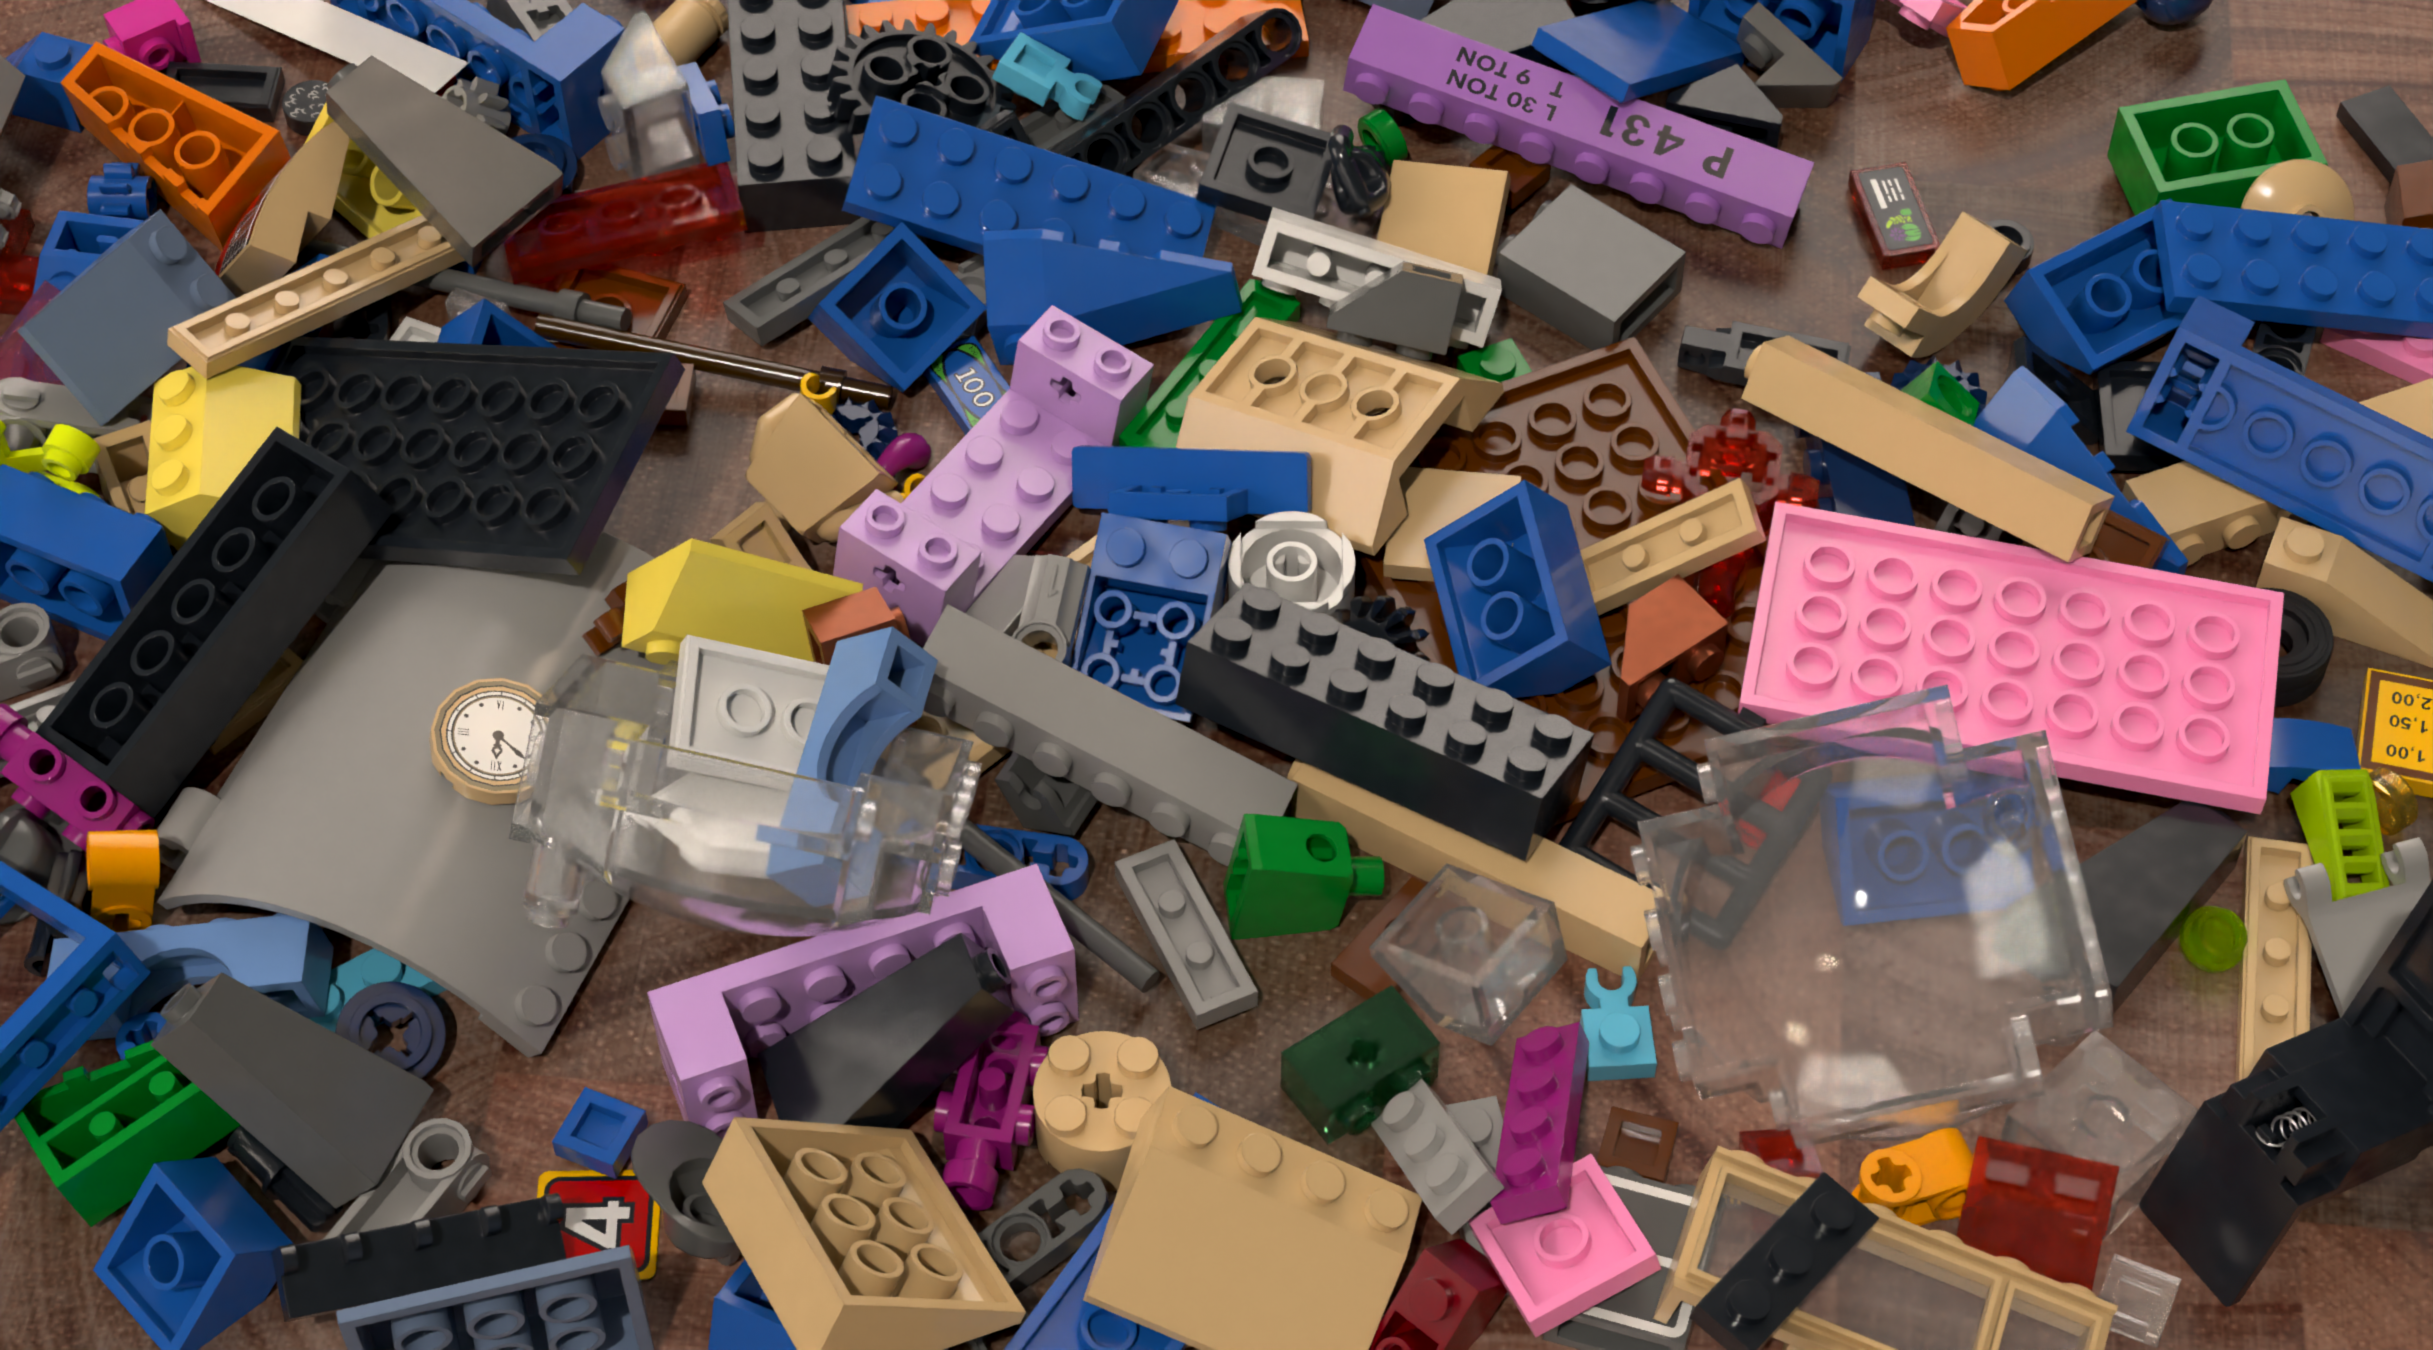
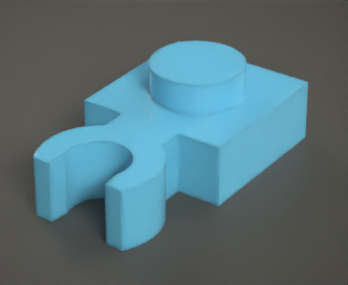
M1022 32L1019 33L1003 55L992 77L993 80L1010 88L1017 95L1028 98L1041 106H1044L1050 98L1056 101L1061 110L1068 116L1081 121L1085 118L1090 105L1096 102L1103 86L1093 76L1084 73H1073L1067 70L1071 59Z
M1631 966L1623 967L1621 987L1616 990H1607L1599 984L1596 968H1588L1584 997L1592 1009H1582L1580 1023L1589 1041L1586 1065L1587 1081L1655 1077L1657 1061L1649 1005L1631 1006L1635 998L1637 984L1636 974Z

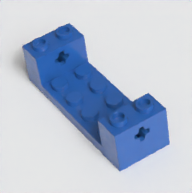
M330 0L331 5L469 62L455 75L457 82L454 85H457L460 78L472 82L476 76L499 84L496 96L508 99L512 123L530 134H546L561 139L571 147L577 160L639 110L634 85L635 76L631 67L627 43L628 35L625 28L614 17L610 15L604 16L585 3H581L534 42L523 30L509 27L493 17L483 5L477 2L471 3L468 0Z
M2198 295L2179 325L2126 432L2331 533L2341 535L2350 542L2433 582V439L2244 348L2243 345L2255 322Z

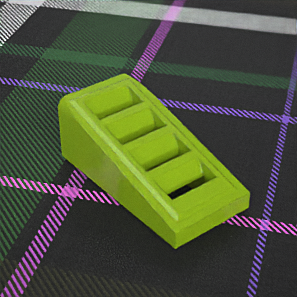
M2319 770L2313 773L2293 790L2290 795L2314 863H2322L2327 871L2331 885L2332 902L2390 887L2389 879L2381 861L2384 847L2375 792L2368 770ZM2338 823H2342L2343 829H2339ZM2342 850H2351L2353 856H2343ZM2346 874H2360L2362 883H2347Z

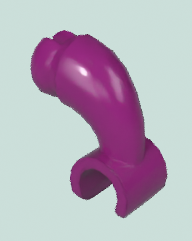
M904 433L896 437L886 447L877 462L894 477L898 472L906 468L918 470L925 467L929 463L932 450L922 435Z

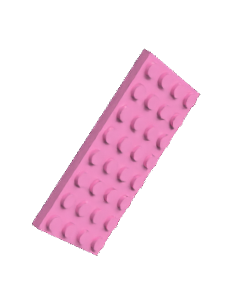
M1775 502L1738 714L1745 707L1766 719L1768 724L2261 815L2267 798L2284 593L2087 557H2080L2071 562H2066L2042 549Z

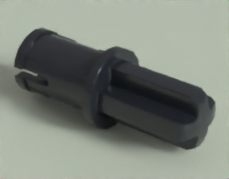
M71 849L69 853L59 852L53 860L46 889L87 914L83 909L88 890L86 857L78 850ZM34 916L37 922L28 954L24 959V967L30 973L40 977L45 956L52 951L53 940L68 938V936Z
M240 1125L230 1136L227 1142L228 1152L236 1157L262 1183L261 1190L267 1199H279L311 1232L317 1233L320 1231L326 1233L335 1226L336 1221L344 1213L343 1205L334 1208L243 1126Z

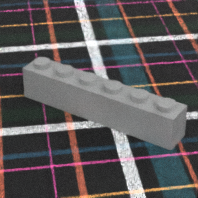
M949 604L946 605L923 647L925 651L938 660L923 709L925 712L938 717H947L973 730L976 736L985 743L1010 749L1031 760L1042 772L1054 777H1064L1091 791L1093 796L1100 802L1112 807H1122L1148 820L1162 834L1171 837H1181L1208 851L1214 860L1223 865H1229L1243 815L1283 816L1298 785Z

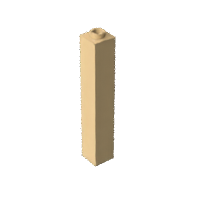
M1789 335L1763 342L1762 345H1759L1752 352L1747 361L1744 377L1748 379L1741 399L2066 562H2071L2091 553L2114 500V495Z
M1295 759L1290 768L1287 779L1298 784L1291 798V816L1302 819L1339 822L1346 828L1349 844L1373 856H1380L1382 860L1615 974L1622 976L1623 967L1631 966L1636 974L1638 983L1668 934L1673 899L1546 838H1543L1528 859L1524 861L1299 759Z

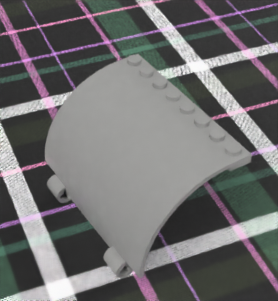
M603 531L580 576L357 558L340 579L336 588L326 597L314 613L327 625L217 796L195 787L184 788L157 828L160 861L176 870V873L157 902L167 910L182 905L198 903H227L279 912L334 930L399 960L458 996L480 1013L478 1019L526 1057L529 1058L542 1054L666 835L658 827L651 830L631 814L632 807L692 771L667 766L678 664L661 665L652 663L645 658L646 653L621 647L622 642L597 657L582 637L584 633L595 627L593 623L595 619L611 609L604 599L612 589L627 581V574L655 558ZM505 678L527 684L549 699L562 719L565 746L557 774L547 786L545 783L542 788L533 791L532 797L519 803L489 805L465 798L452 788L453 783L445 778L442 771L440 776L432 763L429 743L430 731L439 705L455 689L479 679Z

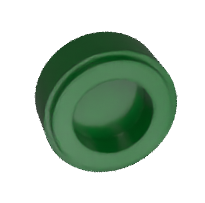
M1376 108L1359 118L1357 128L1363 145L1376 146V151L1383 150L1391 167L1393 160L1403 161L1407 158L1408 149L1405 139L1395 121L1385 110Z

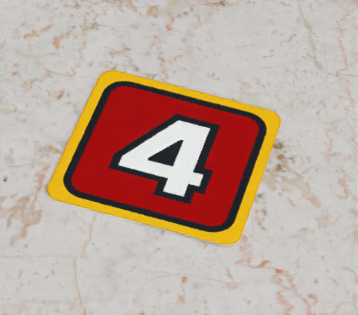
M594 1170L546 1171L540 1175L537 1198L543 1195L558 1193L562 1200L564 1217L559 1224L566 1259L629 1245L634 1252L640 1280H649L655 1275L660 1206L644 1190L633 1170H621L616 1179Z

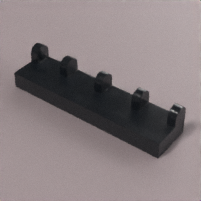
M558 1193L548 1194L536 1199L499 1206L491 1205L481 1207L478 1210L432 1219H418L406 1224L359 1233L356 1231L342 1234L338 1237L297 1245L278 1246L271 1254L284 1322L335 1313L338 1310L566 1259L559 1224L564 1217L561 1197Z

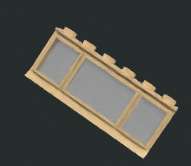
M1717 1146L1699 1176L1653 1319L1667 1324L1681 1301L1696 1307L1702 1298L1816 1179L1796 1177L1768 1166L1762 1159L1750 1152L1742 1150L1731 1151ZM1865 1203L1863 1205L1879 1217L1871 1232L1772 1337L1784 1342L1782 1350H2104L2112 1318L2117 1312L2118 1305L2096 1297L2090 1289L2074 1283H2060L2030 1271L2027 1265L2017 1259L2005 1256L1995 1257L1965 1245L1960 1238L1952 1233L1942 1230L1925 1229L1898 1218L1887 1207L1874 1203Z

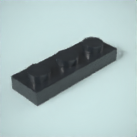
M1823 1172L1702 1298L1689 1318L1726 1350H1761L1871 1232L1879 1217L1827 1173Z

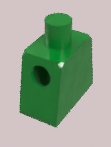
M1244 814L1223 882L1231 940L1332 930L1339 925L1348 896L1382 895L1384 888V865L1380 856H1351L1346 828L1339 822L1262 814Z

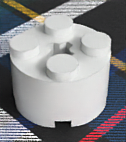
M1285 511L1266 515L1255 521V528L1242 538L1240 533L1231 545L1228 556V600L1248 582L1257 587L1270 589L1280 597L1314 612L1330 615L1336 609L1346 608L1350 610V601L1354 598L1355 554L1353 547L1343 533L1342 538L1339 537L1335 532L1327 528V521L1317 515L1298 511Z

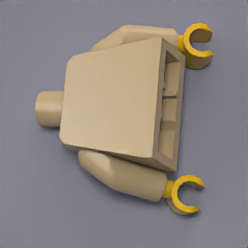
M807 373L801 379L800 394L792 393L761 415L757 420L749 455L751 465L746 471L745 478L766 499L765 502H768L786 532L793 527L802 536L817 543L823 541L837 542L839 527L875 489L902 503L923 481L925 476L920 473L912 474L907 478L902 493L893 490L898 482L831 416L836 409L837 388L833 386L825 394L817 395L815 393L820 387V376L815 373Z

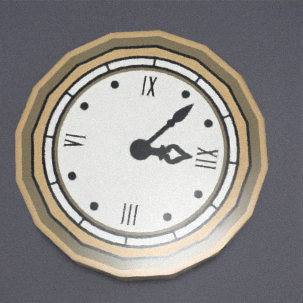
M505 678L475 680L455 689L437 709L430 731L429 743L433 765L440 776L442 771L445 778L453 783L452 788L471 800L489 805L519 803L532 797L533 791L542 788L545 783L546 786L557 774L565 746L562 719L549 699L527 684Z

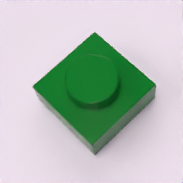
M1512 338L1457 356V370L1497 382H1503L1532 372Z

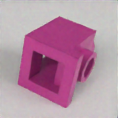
M135 0L103 14L110 38L103 40V45L156 71L167 68L169 61L181 62L187 60L193 63L201 62L191 23L175 0Z

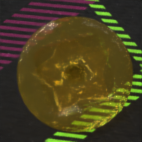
M2379 767L2370 772L2369 776L2375 792L2381 833L2388 836L2396 835L2417 820L2418 803L2416 796L2407 781L2397 772L2385 767Z

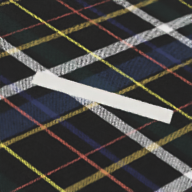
M205 0L349 63H354L356 66H359L372 55L434 93L440 90L469 64V62L322 0Z

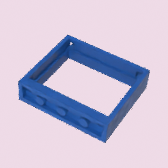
M0 861V893L2 894L0 896V919L17 904L80 944L0 1027L1 1132L151 972L116 932ZM112 964L119 968V970L108 981L102 973Z

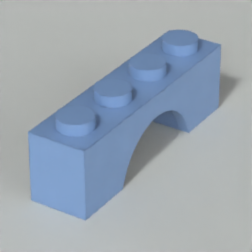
M893 626L837 641L765 873L812 906L869 895L887 834L869 823L864 813L866 785L877 760L889 743L902 730L921 718L938 660Z
M276 913L268 917L239 920L217 918L209 923L182 926L158 924L149 926L144 930L116 932L151 974L88 1040L116 1038L119 1028L129 1018L148 1012L160 1000L180 990L189 983L192 985L206 983L221 972L306 1018L323 1017L326 1010L334 947L320 925L282 913ZM69 937L53 940L47 978L80 945ZM110 964L102 974L109 981L119 968Z

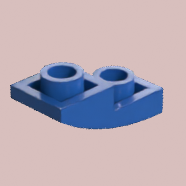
M2273 718L2267 791L2279 794L2292 778L2305 781L2319 770L2361 769L2351 728L2311 720Z

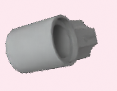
M1052 554L1035 555L1019 626L1014 631L1012 637L1030 647L1040 642H1049L1056 645L1058 653L1055 659L1071 667L1072 649L1090 567L1068 557Z

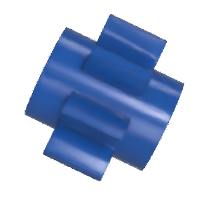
M104 163V175H92L90 177L87 188L89 214L146 220L157 212L158 195L155 179L153 176H140L139 163Z

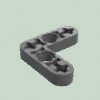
M1081 1168L1069 1169L1055 1176L977 1235L1014 1294L1017 1295L1080 1248L1110 1208L1111 1200L1101 1179L1092 1171ZM1076 1193L1080 1198L1088 1199L1091 1209L1087 1213L1080 1215L1074 1209L1069 1210L1066 1199ZM1045 1212H1048L1053 1224L1056 1222L1061 1232L1056 1238L1052 1237L1045 1221L1040 1217ZM1028 1230L1040 1236L1041 1244L1033 1257L1025 1261L1016 1262L1004 1256L1006 1241L1013 1234ZM1026 1312V1314L1024 1315V1317H1023L1021 1323H1020V1324H1017V1325H1019L1020 1327L1022 1326V1324L1025 1322V1320H1026V1319L1028 1318V1316H1029V1315L1027 1314V1312ZM989 1334L966 1343L971 1350H987Z

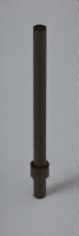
M541 313L538 315L535 323L534 332L547 340L596 350L674 353L681 363L694 364L697 371L799 392L803 376L807 373H815L820 376V387L815 394H825L831 387H836V405H841L842 401H846L850 395L857 404H865L874 399L878 408L888 410L892 400L893 386L847 377V370L822 366L821 370L817 371Z

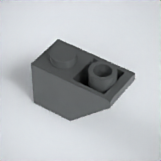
M1403 261L1330 306L1326 328L1337 330V339L1357 345L1370 347L1372 346L1373 339L1397 344V353L1414 359L1431 360L1433 353L1446 355L1463 286V275Z

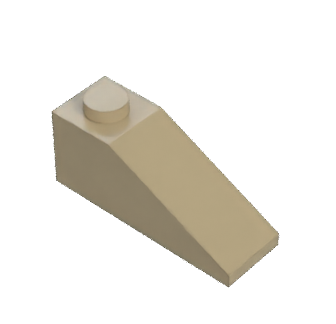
M2280 517L2256 588H2278L2302 595L2322 610L2330 622L2333 636L2433 668L2432 599L2343 536Z

